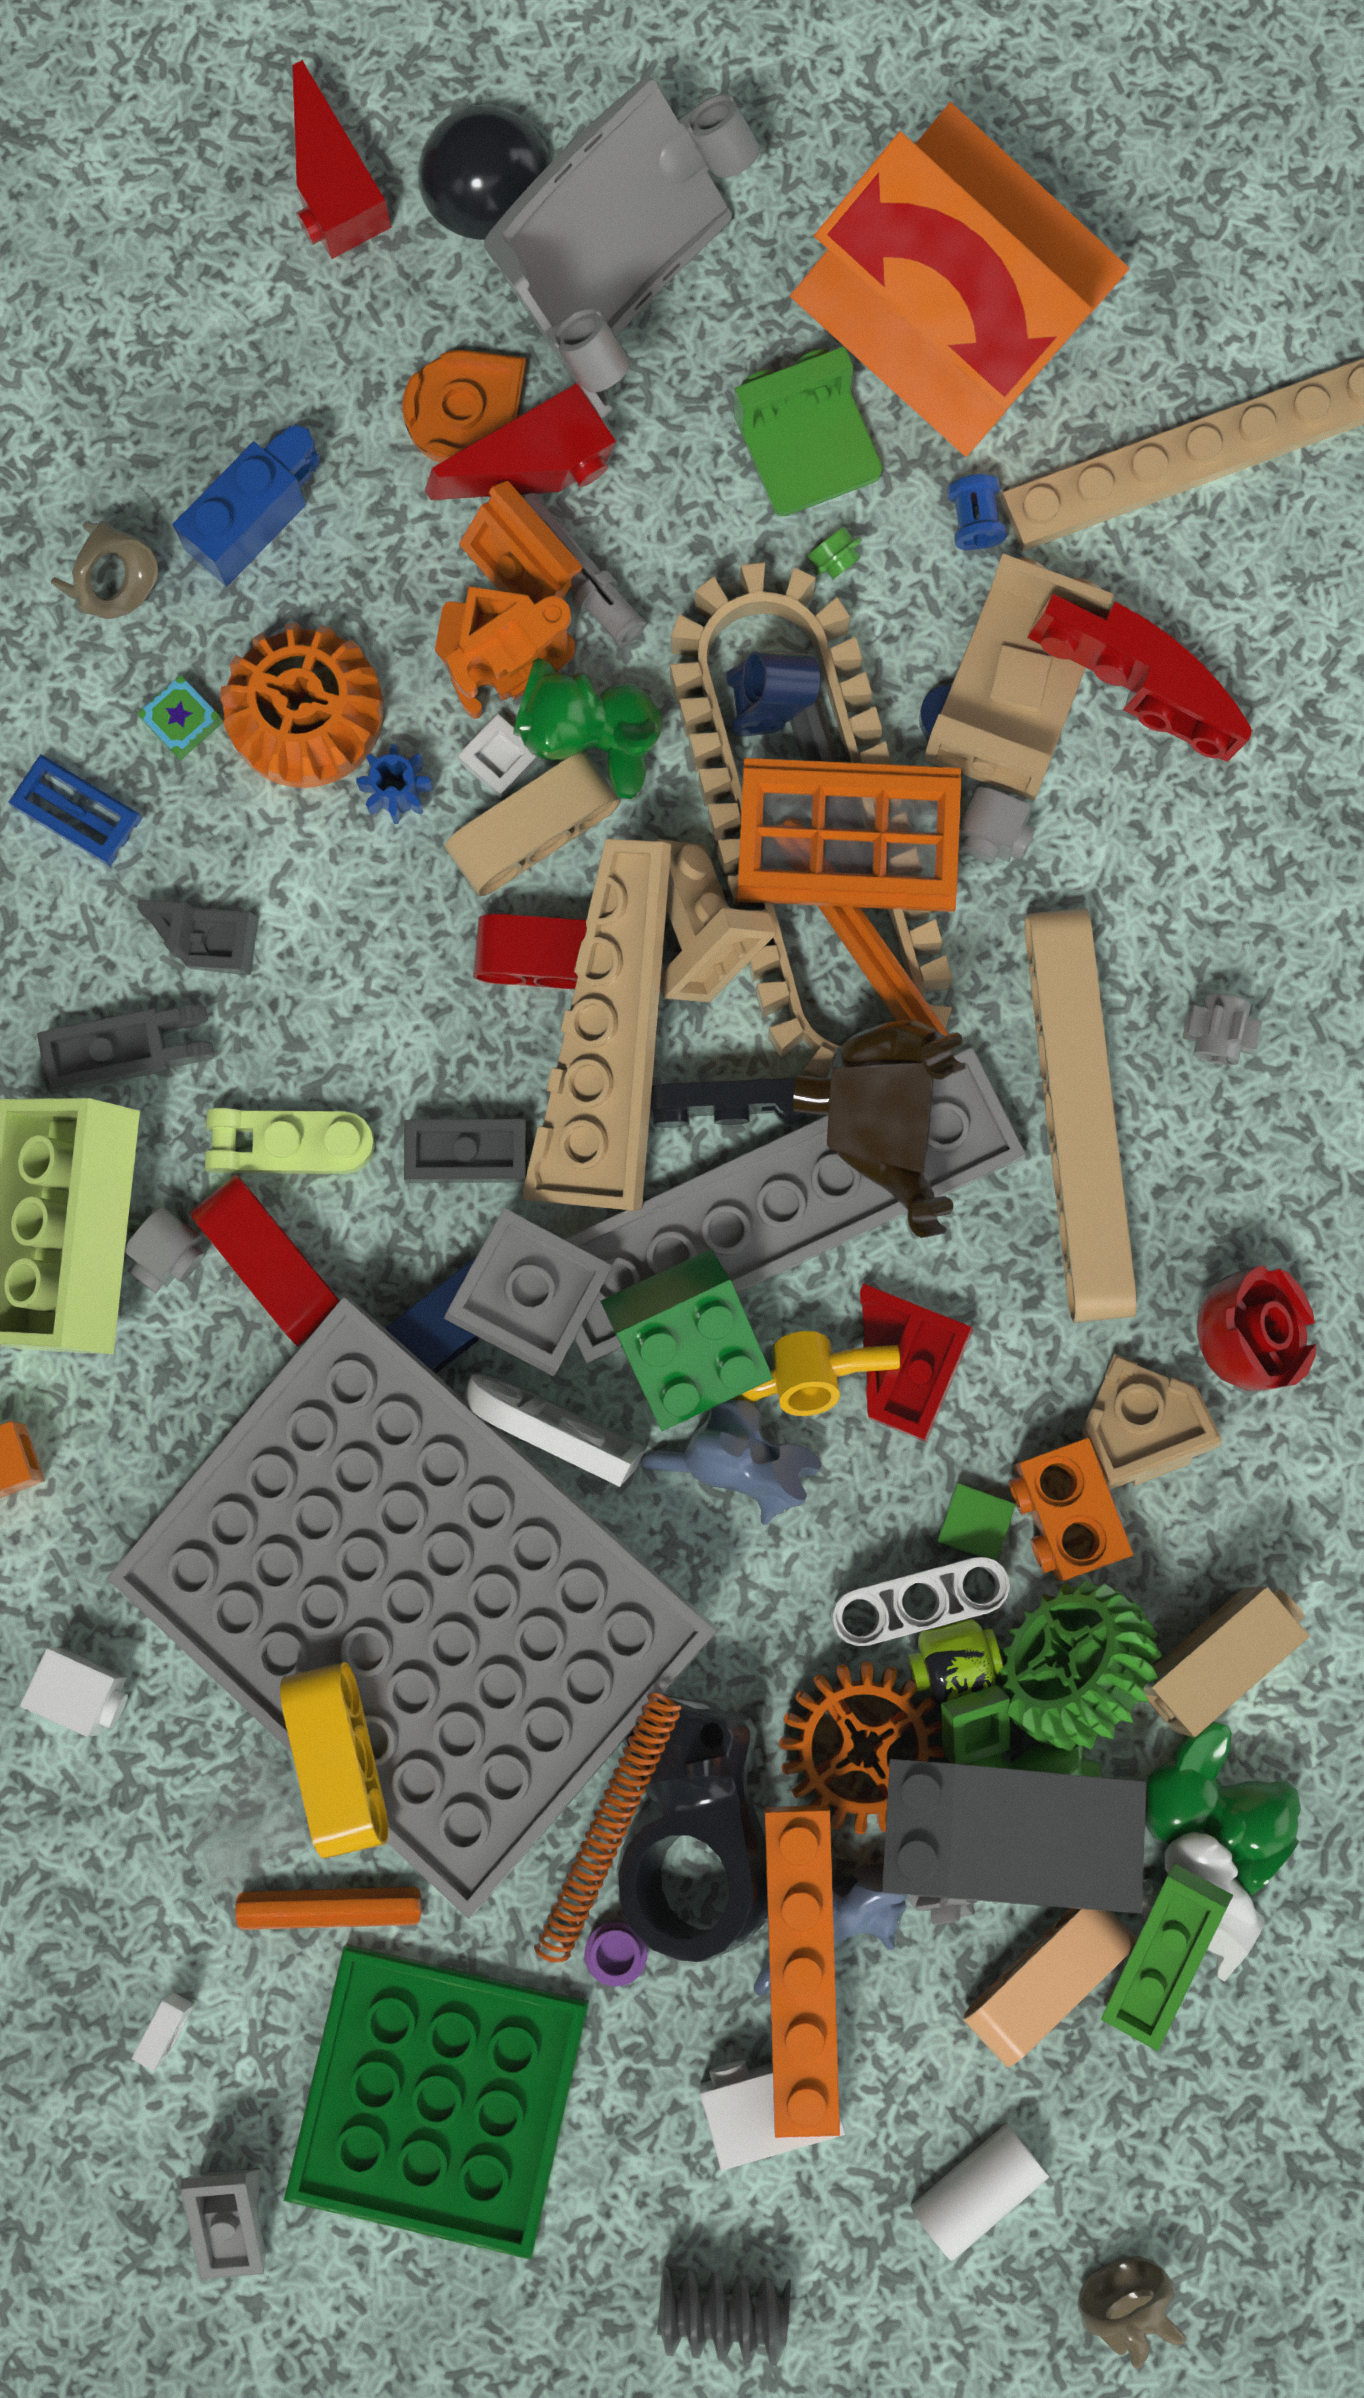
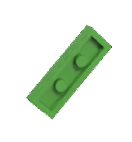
M1174 1863L1101 2020L1158 2051L1234 1895Z

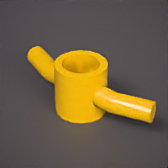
M816 1331L793 1332L781 1337L771 1348L774 1370H771V1374L774 1379L732 1399L746 1400L754 1403L761 1398L778 1394L780 1407L786 1413L794 1416L817 1415L828 1411L837 1404L840 1398L837 1377L855 1372L899 1369V1349L897 1345L852 1348L832 1353L830 1340L824 1334Z

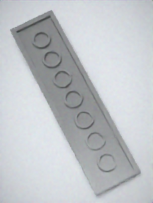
M973 1047L954 1056L957 1061L965 1063L966 1069L943 1079H934L929 1143L923 1174L932 1188L935 1197L946 1196L1020 1161L1026 1156ZM827 1115L643 1202L642 1210H625L564 1239L613 1265L576 1334L575 1340L587 1365L621 1350L622 1347L600 1301L711 1248L731 1279L736 1293L739 1294L906 1215L908 1210L891 1193L857 1172L843 1161L836 1151L827 1147Z

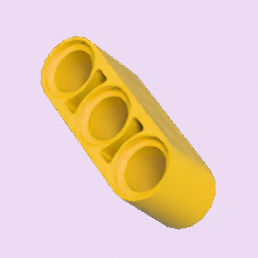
M342 1662L284 1676L280 1684L281 1705L310 1835L318 1855L321 1858H329L385 1845L389 1836L387 1811L359 1688L351 1667L348 1663Z

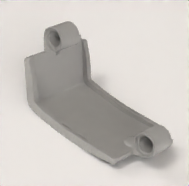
M650 76L644 77L597 117L547 166L507 210L485 238V250L573 382L578 384L601 418H604L613 411L606 390L624 377L630 365L629 356L616 337L647 303L732 219L730 209L707 171L710 169L720 178H729L746 170L759 156L761 149L735 100L729 94H718L710 97L677 120L656 81Z

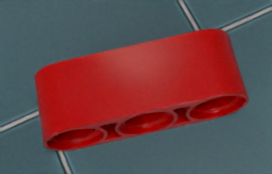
M485 914L479 916L473 977L476 980L492 984L575 990L578 976L574 971L580 945L587 932L586 920L509 914Z
M237 1174L189 1212L199 1228L297 1347L309 1339L340 1302L338 1297Z

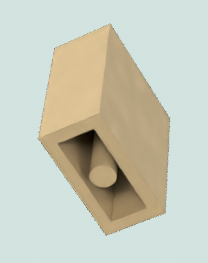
M1268 1587L1242 1588L1153 1666L1159 1679L1146 1684L1143 1689L1149 1703L1174 1732L1196 1737L1310 1637L1299 1624L1305 1618L1304 1613L1291 1597L1281 1589H1277L1272 1593Z

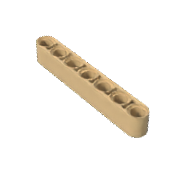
M1087 908L1028 913L1025 915L1024 924L1025 942L1070 1317L1073 1323L1135 1317L1137 1308L1135 1278L1089 911Z

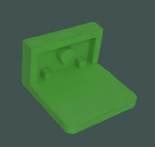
M844 346L829 352L826 349L811 351L802 356L793 366L777 372L772 370L756 372L747 377L740 386L735 387V421L772 509L779 516H789L875 483L881 477L882 464L851 394L853 364Z

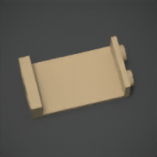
M1003 553L992 587L943 710L938 715L931 732L923 760L941 767L961 768L962 775L1035 801L1086 667L1070 659H1059L1051 656L1043 650L1040 644L1028 639L1027 636L1036 617L1052 594L1101 618L1108 611L1114 594L1100 589L1097 584L1084 578L1072 579L1045 569L1042 564L1033 559L1015 558ZM1002 645L1052 657L1039 713L996 703L990 699Z

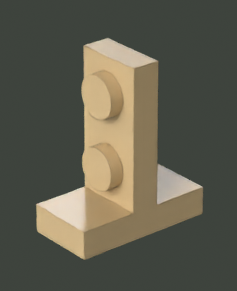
M657 839L656 841L671 844L666 910L682 949L678 956L661 973L660 991L665 999L711 1002L777 934L770 913L729 908L705 845Z

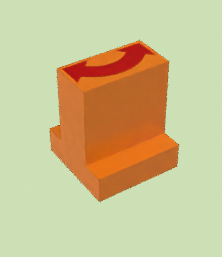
M950 101L915 144L899 131L813 236L828 250L789 297L961 454L967 457L1130 268Z

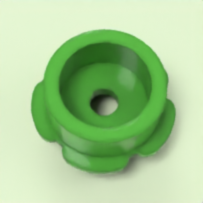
M843 526L807 555L817 568L813 574L817 577L826 571L832 580L860 559L854 548L861 543V538L858 537L854 540L845 526Z

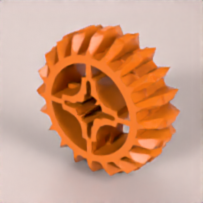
M871 1662L861 1663L860 1681L851 1682L850 1671L847 1665H837L836 1675L840 1685L831 1688L828 1680L822 1674L816 1675L813 1678L814 1683L823 1695L814 1701L806 1692L798 1691L795 1698L801 1705L809 1709L807 1714L802 1718L794 1713L787 1712L783 1718V1721L789 1726L800 1729L799 1737L786 1736L779 1739V1747L781 1749L798 1750L799 1759L788 1760L781 1765L783 1773L790 1775L803 1771L805 1779L797 1782L791 1788L794 1797H802L813 1789L818 1795L809 1806L832 1805L834 1809L830 1816V1826L835 1829H840L843 1825L847 1812L853 1813V1825L857 1834L866 1833L868 1814H876L879 1828L881 1831L886 1832L889 1782L887 1751L890 1745L901 1737L900 1734L909 1728L912 1729L914 1736L913 1761L928 1762L929 1756L936 1758L945 1757L942 1745L929 1744L928 1737L942 1733V1720L924 1723L921 1717L932 1711L936 1706L933 1698H924L913 1705L909 1699L917 1692L915 1679L910 1678L898 1692L892 1688L897 1678V1669L890 1666L884 1670L880 1683L872 1682L874 1670ZM861 1694L876 1695L891 1701L901 1711L889 1719L886 1718L877 1724L868 1725L860 1722L844 1701V1698ZM828 1710L838 1725L841 1733V1742L838 1749L827 1757L826 1761L815 1767L812 1759V1738L817 1723ZM846 1719L850 1721L855 1730H864L866 1737L869 1736L871 1731L879 1736L888 1729H891L880 1737V1742L873 1747L874 1754L876 1755L874 1760L882 1770L881 1775L877 1774L870 1763L863 1764L861 1757H859L857 1763L847 1759L836 1766L837 1763L848 1757L847 1753L854 1747L853 1741L850 1738L852 1734L845 1724ZM850 1771H863L871 1776L883 1795L872 1799H853L838 1794L826 1784L837 1776L841 1777Z

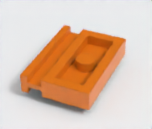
M508 480L492 486L489 491L491 495L489 501L480 506L459 545L499 591L528 595L534 604L550 596L563 599L572 586L570 583L574 575L581 572L583 566Z

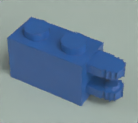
M297 424L292 427L289 425V428L283 429L284 433L282 435L278 434L265 449L253 441L172 524L184 550L226 587L306 506L300 488L312 477L311 473L316 472V468L320 467L318 462L321 461L319 454L316 453V444L314 439L311 438L309 428L305 429L304 427L297 426Z

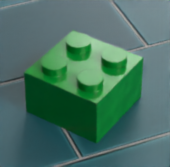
M712 1248L600 1301L661 1432L774 1379L731 1279Z

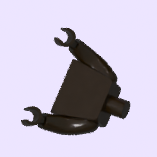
M905 1019L869 1028L849 1038L843 1046L837 1048L832 1065L831 1078L797 1075L794 1087L793 1112L828 1115L827 1147L836 1151L839 1157L857 1172L891 1193L908 1210V1223L912 1232L920 1238L945 1234L946 1227L941 1225L937 1217L951 1214L953 1211L952 1200L946 1196L935 1197L932 1188L923 1174L929 1143L934 1079H943L966 1069V1065L957 1061L951 1051L962 1046L963 1039L961 1034L956 1032L944 1036L920 1021Z

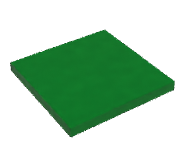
M345 1944L284 2201L531 2260L589 2001Z

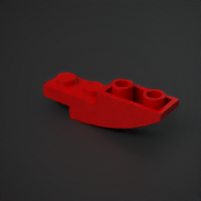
M1052 594L1036 617L1027 638L1040 644L1043 650L1051 656L1059 659H1070L1093 671L1101 681L1113 686H1123L1131 690L1123 710L1138 717V720L1145 727L1158 732H1167L1191 744V747L1197 753L1208 758H1219L1226 762L1249 741L1253 730L1238 705L1220 682L1193 654L1143 616L1115 601L1103 618Z

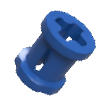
M985 474L969 475L957 479L947 487L948 499L955 503L959 530L954 535V541L958 549L975 550L990 548L1006 540L1007 529L1003 523L999 522L995 495L1000 490V484L996 476ZM976 506H978L980 515L978 519L975 516Z

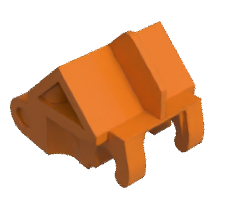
M471 586L468 587L466 603L449 601L443 605L435 652L448 668L452 685L455 688L460 703L471 718L478 719L483 714L481 702L475 698L478 687L490 685L495 688L501 700H506L511 696L515 701L524 694L535 659L547 660L554 667L556 673L573 659L576 651L575 642L572 636L567 633V628L571 623L570 607L565 600L556 596L546 597L534 604L528 595Z

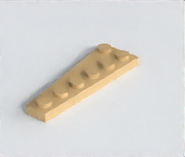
M605 839L586 920L587 932L581 942L574 971L578 979L570 1010L565 1009L560 1032L565 1034L557 1068L552 1067L546 1090L551 1092L543 1126H538L524 1183L522 1200L633 1211L642 1210L671 844Z

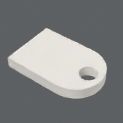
M471 1375L461 1396L468 1408L483 1420L619 1487L637 1469L647 1448L529 1390L491 1376Z

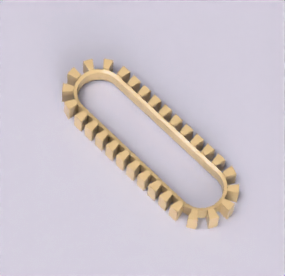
M765 562L741 565L740 585L744 595L729 602L715 576H713L695 590V609L709 620L705 628L678 614L671 634V654L698 657V662L670 664V681L676 703L680 704V718L686 738L689 737V751L695 773L699 771V787L704 806H708V820L714 842L718 841V857L724 877L739 870L740 839H720L741 830L742 788L707 660L713 642L720 632L732 622L749 615L770 614L783 617L799 626L807 634L815 647L847 763L892 765L886 741L880 743L882 726L876 706L870 708L872 691L867 673L865 671L860 674L863 659L856 636L830 649L827 642L848 634L850 616L839 598L836 597L817 613L815 617L806 608V605L814 596L816 577L795 567L791 574L786 595L763 592ZM852 677L848 680L841 682L839 685L838 678ZM703 692V698H690ZM864 711L851 717L849 720L847 712ZM711 726L713 728V733H698ZM876 745L860 754L857 746ZM722 761L723 768L704 769ZM730 795L733 803L713 804ZM857 797L865 829L875 830L876 798ZM889 799L888 815L899 814L902 799ZM906 812L888 820V831L911 832ZM869 842V843H870V846H871L872 854H873V853H874V842ZM887 842V851L909 849L910 843ZM916 847L891 859H888L887 855L886 875L921 876L922 868ZM761 861V864H760V869H764V868H763V865H762V861ZM738 875L727 876V890L732 909L739 910L754 903L737 902ZM760 903L762 910L751 911L770 913L777 934L771 939L772 946H764L748 963L752 982H755L779 971L782 981L757 983L756 997L762 1018L789 1006L792 1020L770 1027L768 1039L780 1059L803 1040L816 1052L804 1068L803 1076L828 1078L837 1048L840 1046L822 1038L805 1018L773 903ZM888 909L905 971L921 995L924 996V991L949 990L953 978L946 955L920 968L916 956L939 954L943 942L936 919L910 931L906 921L929 919L931 911ZM929 1005L946 1029L952 1007Z

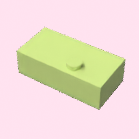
M91 1098L0 1099L1 1347L40 1351L114 1354L140 1117L139 1110Z

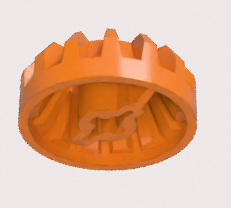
M298 623L285 624V632L269 638L262 632L252 638L253 648L243 658L235 655L229 664L231 676L228 684L221 686L220 700L224 710L223 724L238 754L250 768L264 778L290 787L309 788L323 786L350 774L364 762L366 756L373 750L380 736L384 719V700L381 687L373 666L364 657L361 648L353 640L347 642L336 636L332 628L324 625H319L317 630H305ZM294 656L305 657L302 668L285 670L279 676L266 673L271 666L283 659ZM316 660L325 664L336 677L339 696L325 692L321 680L312 672ZM305 695H310L311 704L302 702ZM257 700L262 703L264 709L278 714L282 723L279 730L271 726L263 718L259 711ZM292 701L296 703L302 702L298 710H293L290 704Z

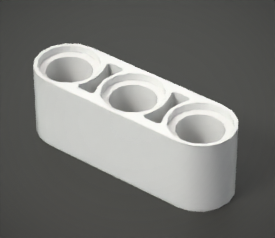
M977 1557L851 1590L841 1595L834 1603L830 1614L831 1626L835 1634L844 1642L855 1646H868L987 1614L1000 1608L1006 1601L1010 1590L1009 1577L1004 1567L997 1561L987 1557ZM975 1567L987 1570L992 1575L995 1584L993 1595L982 1604L972 1602L963 1591L964 1577L969 1570ZM915 1583L926 1585L935 1596L936 1604L934 1611L923 1620L911 1618L903 1608L902 1599L904 1592ZM856 1599L867 1601L876 1612L874 1628L863 1636L852 1635L845 1629L842 1622L844 1608Z

